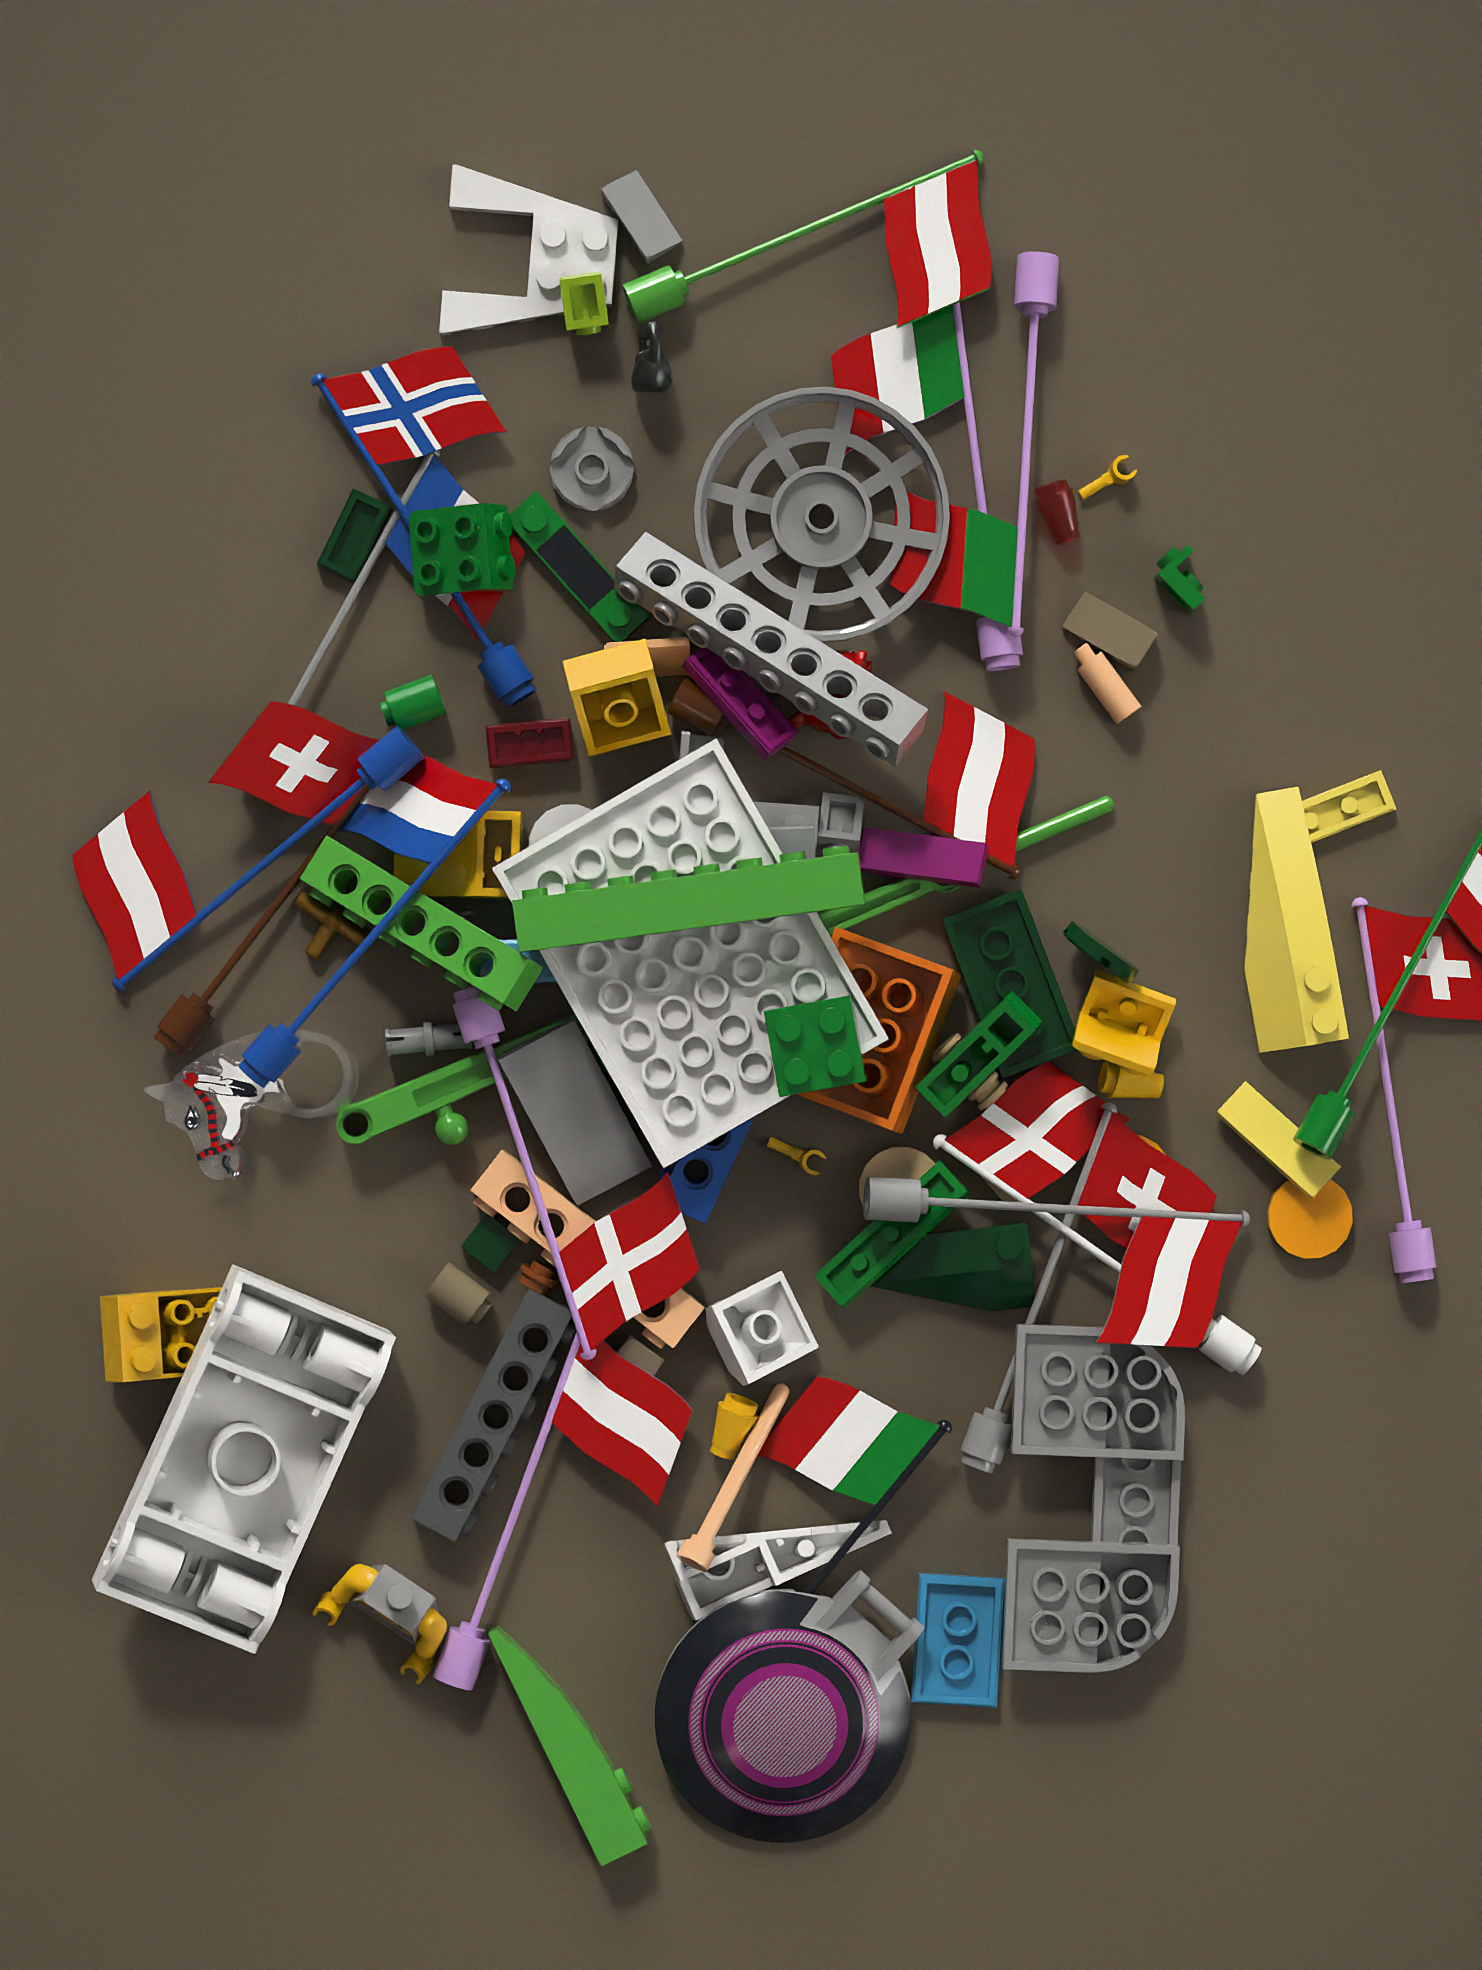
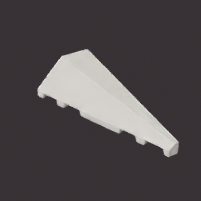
M887 1520L873 1521L847 1553L891 1534L892 1532ZM861 1522L716 1536L712 1542L715 1545L712 1551L715 1557L707 1572L694 1569L677 1558L676 1555L684 1540L669 1541L663 1545L675 1583L691 1619L698 1620L730 1600L736 1601L743 1597L751 1596L758 1593V1591L773 1585L777 1586L827 1563Z

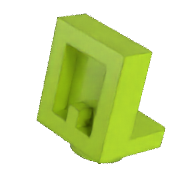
M601 271L559 277L567 330L575 329L576 335H589L601 332L602 325H609Z

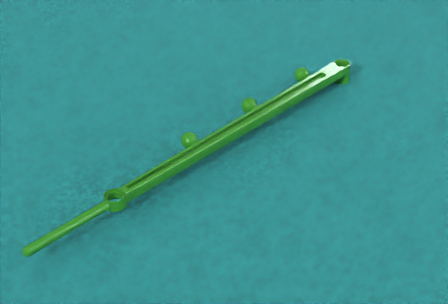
M1103 796L1017 833L1016 852L1111 812L1114 809L1112 798ZM901 878L864 893L866 905L818 912V916L829 935L832 936L835 926L846 930L932 891L942 893L953 892L960 885L949 884L941 886L932 881ZM573 1013L495 1045L493 1049L497 1058L503 1053L572 1017L586 1042L589 1043L591 1041L576 1014ZM594 1048L593 1055L604 1076H610ZM485 1050L362 1101L345 1105L337 1117L336 1128L338 1134L348 1143L359 1144L435 1111L438 1119L435 1122L434 1130L439 1141L447 1145L459 1144L468 1134V1124L464 1116L453 1112L450 1103L496 1084ZM498 1061L503 1079L505 1080L507 1076ZM359 1112L366 1117L368 1126L365 1131L359 1134H352L345 1129L343 1120L349 1113Z

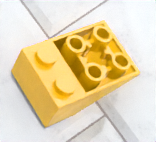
M487 811L418 891L427 897L509 899L492 868L522 851L523 814L517 811ZM394 853L393 876L411 886L429 866V863L402 857Z
M222 1287L100 1296L105 1382H132L182 1377Z

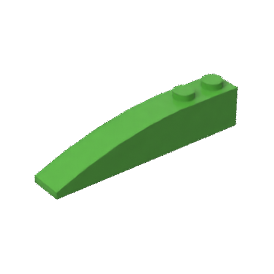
M499 1626L491 1628L488 1635L601 1867L647 1845L648 1835L646 1832L651 1830L652 1827L642 1806L634 1808L627 1794L633 1791V1788L623 1767L615 1769L611 1759L588 1722L563 1689L541 1665Z

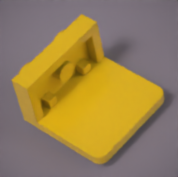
M1096 970L1078 1015L1072 1046L1089 1059L1110 1061L1118 1064L1127 1073L1133 1075H1153L1157 1064L1160 1042L1175 1008L1176 999L1132 982L1126 983L1118 977Z

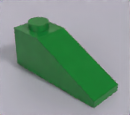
M1011 991L915 1088L945 1118L1036 1031L1042 1020Z

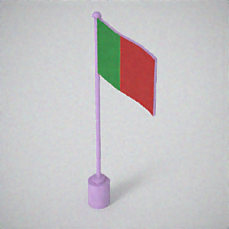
M1047 252L1020 253L1017 255L1014 307L1022 311V316L1030 318L1018 527L981 511L949 504L950 520L947 543L936 573L926 590L918 598L920 601L971 611L1007 626L1008 633L1013 637H1018L1024 632V628L1020 627L1038 322L1039 319L1046 318L1048 312L1056 310L1059 257ZM907 492L911 519L909 529L935 533V501L926 500ZM895 503L894 526H897V505ZM905 546L900 560L891 572L890 585L906 594L915 584L926 565L931 550Z

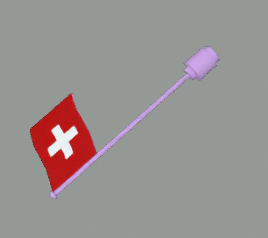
M1358 897L1353 900L1352 907H1356L1372 1016L1375 1025L1381 1014L1380 1007H1385L1433 918L1406 916L1366 906L1369 905L1368 901L1365 898ZM1443 918L1393 1010L1425 1018L1476 1020L1482 1022V955L1472 947L1451 919ZM1382 1029L1376 1042L1404 1220L1402 1223H1395L1397 1232L1388 1233L1394 1273H1399L1400 1283L1434 1279L1433 1268H1437L1431 1227L1422 1228L1421 1220L1412 1221L1384 1031Z

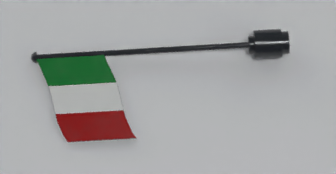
M818 1376L766 1438L757 1456L786 1464L832 1491L875 1506L803 1593L813 1594L942 1436L946 1432H952V1424L948 1420H940L937 1422L939 1425L898 1412L851 1385L830 1378Z

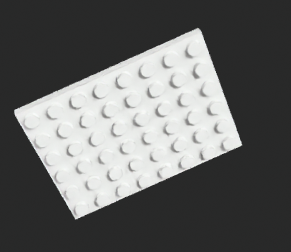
M714 739L492 869L512 903V900L522 899L521 891L547 887L548 895L565 893L564 885L590 881L591 889L608 887L607 879L633 875L634 883L651 881L650 873L676 869L677 877L694 875L693 867L717 863H719L720 871L737 869L736 861L762 857L763 865L780 863L779 855L783 853L717 739ZM817 912L539 950L663 1168L789 1097H779L764 1011L851 995L862 1054L889 1039Z

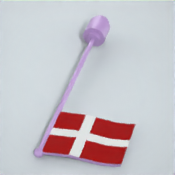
M475 986L453 993L456 1003L452 1006L464 1043L473 1042L475 1049L482 1047L485 1049L584 1351L580 1356L585 1360H591L596 1356L597 1352L593 1348L624 1322L676 1293L700 1270L669 1173L667 1172L645 1194L596 1221L559 1251L492 1044L500 1042L498 1033L505 1031L500 1012L477 998L481 990Z

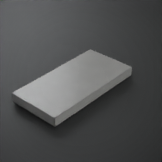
M573 1017L497 1057L576 1206L652 1167Z

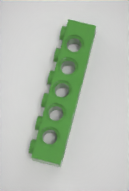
M327 835L300 877L302 881L313 887L309 892L310 896L329 907L332 906L334 901L345 906L346 908L342 915L363 928L368 921L377 926L410 887ZM357 877V887L353 892L346 894L348 882L352 878ZM419 891L378 936L395 948H398L401 942L413 948L409 956L429 969H432L435 962L446 968L447 971L443 977L465 990L469 983L481 990L477 998L500 1011L504 1004L517 1012L544 968ZM391 897L389 910L380 915V904L386 898ZM425 918L424 929L419 934L413 936L414 924L419 919ZM458 938V950L453 955L447 956L446 949L448 944ZM493 959L492 971L487 976L481 977L480 969L483 963Z

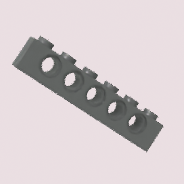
M528 1288L410 1516L412 1520L453 1541L458 1539L460 1533L469 1536L480 1514L473 1510L480 1494L488 1498L500 1476L493 1472L499 1457L501 1456L508 1460L519 1439L517 1435L512 1433L520 1418L528 1421L539 1400L532 1396L539 1380L547 1384L558 1363V1360L552 1358L558 1343L560 1342L567 1346L576 1329L568 1306ZM540 1328L545 1331L548 1336V1344L544 1350L532 1351L525 1345L524 1335L528 1329ZM511 1366L524 1368L528 1374L527 1385L522 1389L509 1387L504 1377L507 1368ZM492 1404L504 1406L509 1415L507 1424L502 1427L491 1426L485 1418L486 1408ZM473 1442L484 1444L489 1452L488 1461L482 1465L470 1463L465 1455L467 1445ZM458 1480L467 1485L469 1497L465 1502L454 1503L449 1500L446 1495V1486L449 1482Z

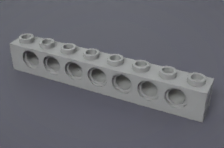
M645 532L616 565L614 589L618 591L624 600L632 604L637 603L653 613L654 617L662 624L672 625L680 630L695 645L710 649L721 656L731 668L743 670L757 679L766 690L781 694L792 701L796 708L804 714L814 715L828 724L837 735L844 738L848 737L860 744L875 759L885 760L895 767L923 733L928 713L927 708L649 533ZM662 583V584H666V585H668V586H667V587H660V586H657V585H655V584ZM698 605V606H701V607H703V608H702V609H695V608H692V607H690V606ZM732 627L738 629V631H729L725 628ZM764 649H766V650H771V651H773L774 653L768 654V653H764V652H762V651H760V650H764ZM795 672H805L809 675L801 676L796 674ZM840 694L845 698H835L831 695ZM874 716L879 718L880 721H872L866 717Z

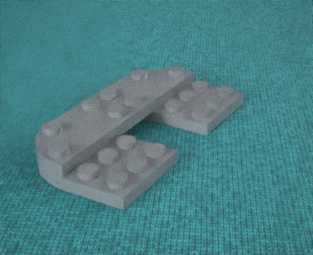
M1016 1324L1011 1453L1094 1457L1090 1541L1007 1538L1002 1668L1005 1670L1094 1673L1122 1668L1141 1658L1140 1655L1147 1651L1157 1639H1161L1175 1611L1178 1596L1180 1546H1178L1181 1461L1184 1458L1185 1433L1183 1393L1173 1369L1152 1346L1095 1343L1104 1328L1101 1326Z

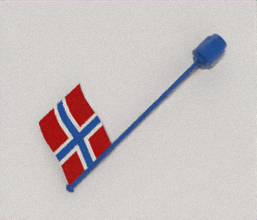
M452 346L416 351L368 371L327 378L324 374L317 373L311 379L312 386H318L408 528L410 514L379 465L424 457L472 437L492 433H507ZM451 593V596L486 649L480 654L483 661L477 668L498 701H504L507 707L511 708L536 692L537 689L532 683L535 678L514 645L511 644L504 647L502 642L493 645L461 594Z

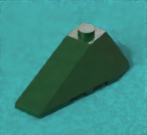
M1016 1222L927 1233L870 1287L992 1312L1032 1307L1034 1301L1033 1268L1027 1223Z

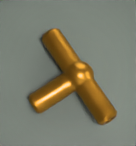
M301 892L295 901L296 907L322 923L305 949L306 954L315 960L320 959L336 932L357 946L369 935L368 932L346 919L340 910L327 907L306 892Z

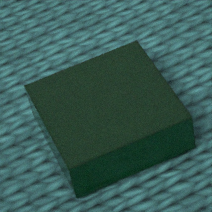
M486 1213L461 1247L495 1273L520 1239L512 1234L502 1223Z

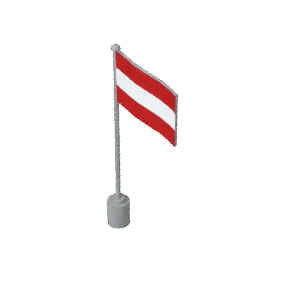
M867 1177L863 1198L865 1220L918 1222L920 1214L927 1213L928 1206L1140 1218L1122 1259L1111 1312L1102 1333L1095 1342L1105 1344L1198 1348L1214 1314L1226 1259L1240 1227H1246L1250 1223V1215L1246 1211H1241L1240 1215L934 1198L929 1197L927 1188H921L919 1179Z

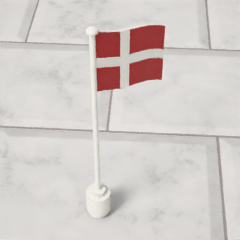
M1045 1062L1017 1079L978 1118L947 1138L944 1134L937 1135L933 1140V1146L936 1150L941 1147L1017 1202L1034 1203L1028 1198L1063 1176L1090 1150L1105 1110L1101 1106L1106 1102L1050 1062ZM1118 1110L1117 1114L1114 1113L1124 1123L1131 1121ZM1033 1212L1116 1272H1120L1121 1264L1051 1214L1048 1212ZM1220 1315L1216 1320L1212 1318L1197 1350L1230 1373L1236 1371L1243 1376L1254 1364L1262 1348L1254 1343L1255 1338L1225 1316Z

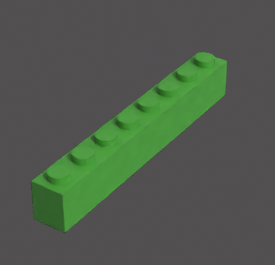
M846 845L822 849L823 857L806 859L805 851L781 854L779 855L780 863L763 865L762 857L736 861L737 869L720 871L719 863L695 866L693 867L694 875L677 877L676 869L650 873L651 881L634 883L633 875L607 879L608 887L591 889L590 881L564 885L565 893L548 895L547 887L521 891L522 899L512 900L519 952H530L866 905L859 853H849V847Z

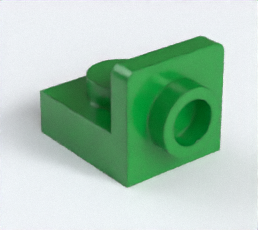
M1187 545L1180 552L1174 546L1157 562L1156 565L1161 571L1154 579L1190 615L1206 599L1200 593L1204 587L1189 571L1186 570L1182 574L1177 569L1194 550Z

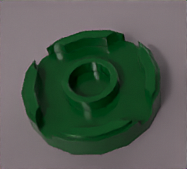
M1072 920L1063 931L1068 941L1091 959L1110 969L1109 972L1122 981L1131 983L1138 974L1139 969L1075 921Z

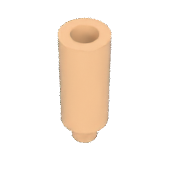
M1087 643L1073 652L1082 664L1077 671L1116 724H1119L1142 707L1103 652L1095 655Z

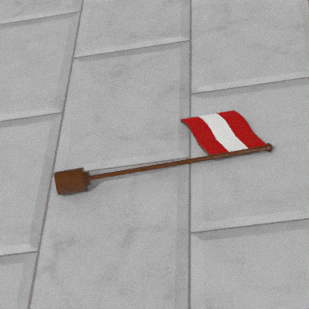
M686 676L677 690L667 713L712 737L717 730L725 733L728 726L737 730L691 677ZM944 691L943 723L927 776L923 819L787 747L778 751V753L937 837L986 843L989 847L987 863L1010 875L1008 879L1010 880L1017 879L1020 876L1021 869L1019 865L1016 864L1014 867L1019 819L1033 775L1035 757L1034 738Z

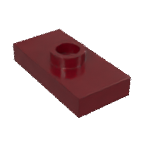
M570 717L485 726L490 769L575 761Z

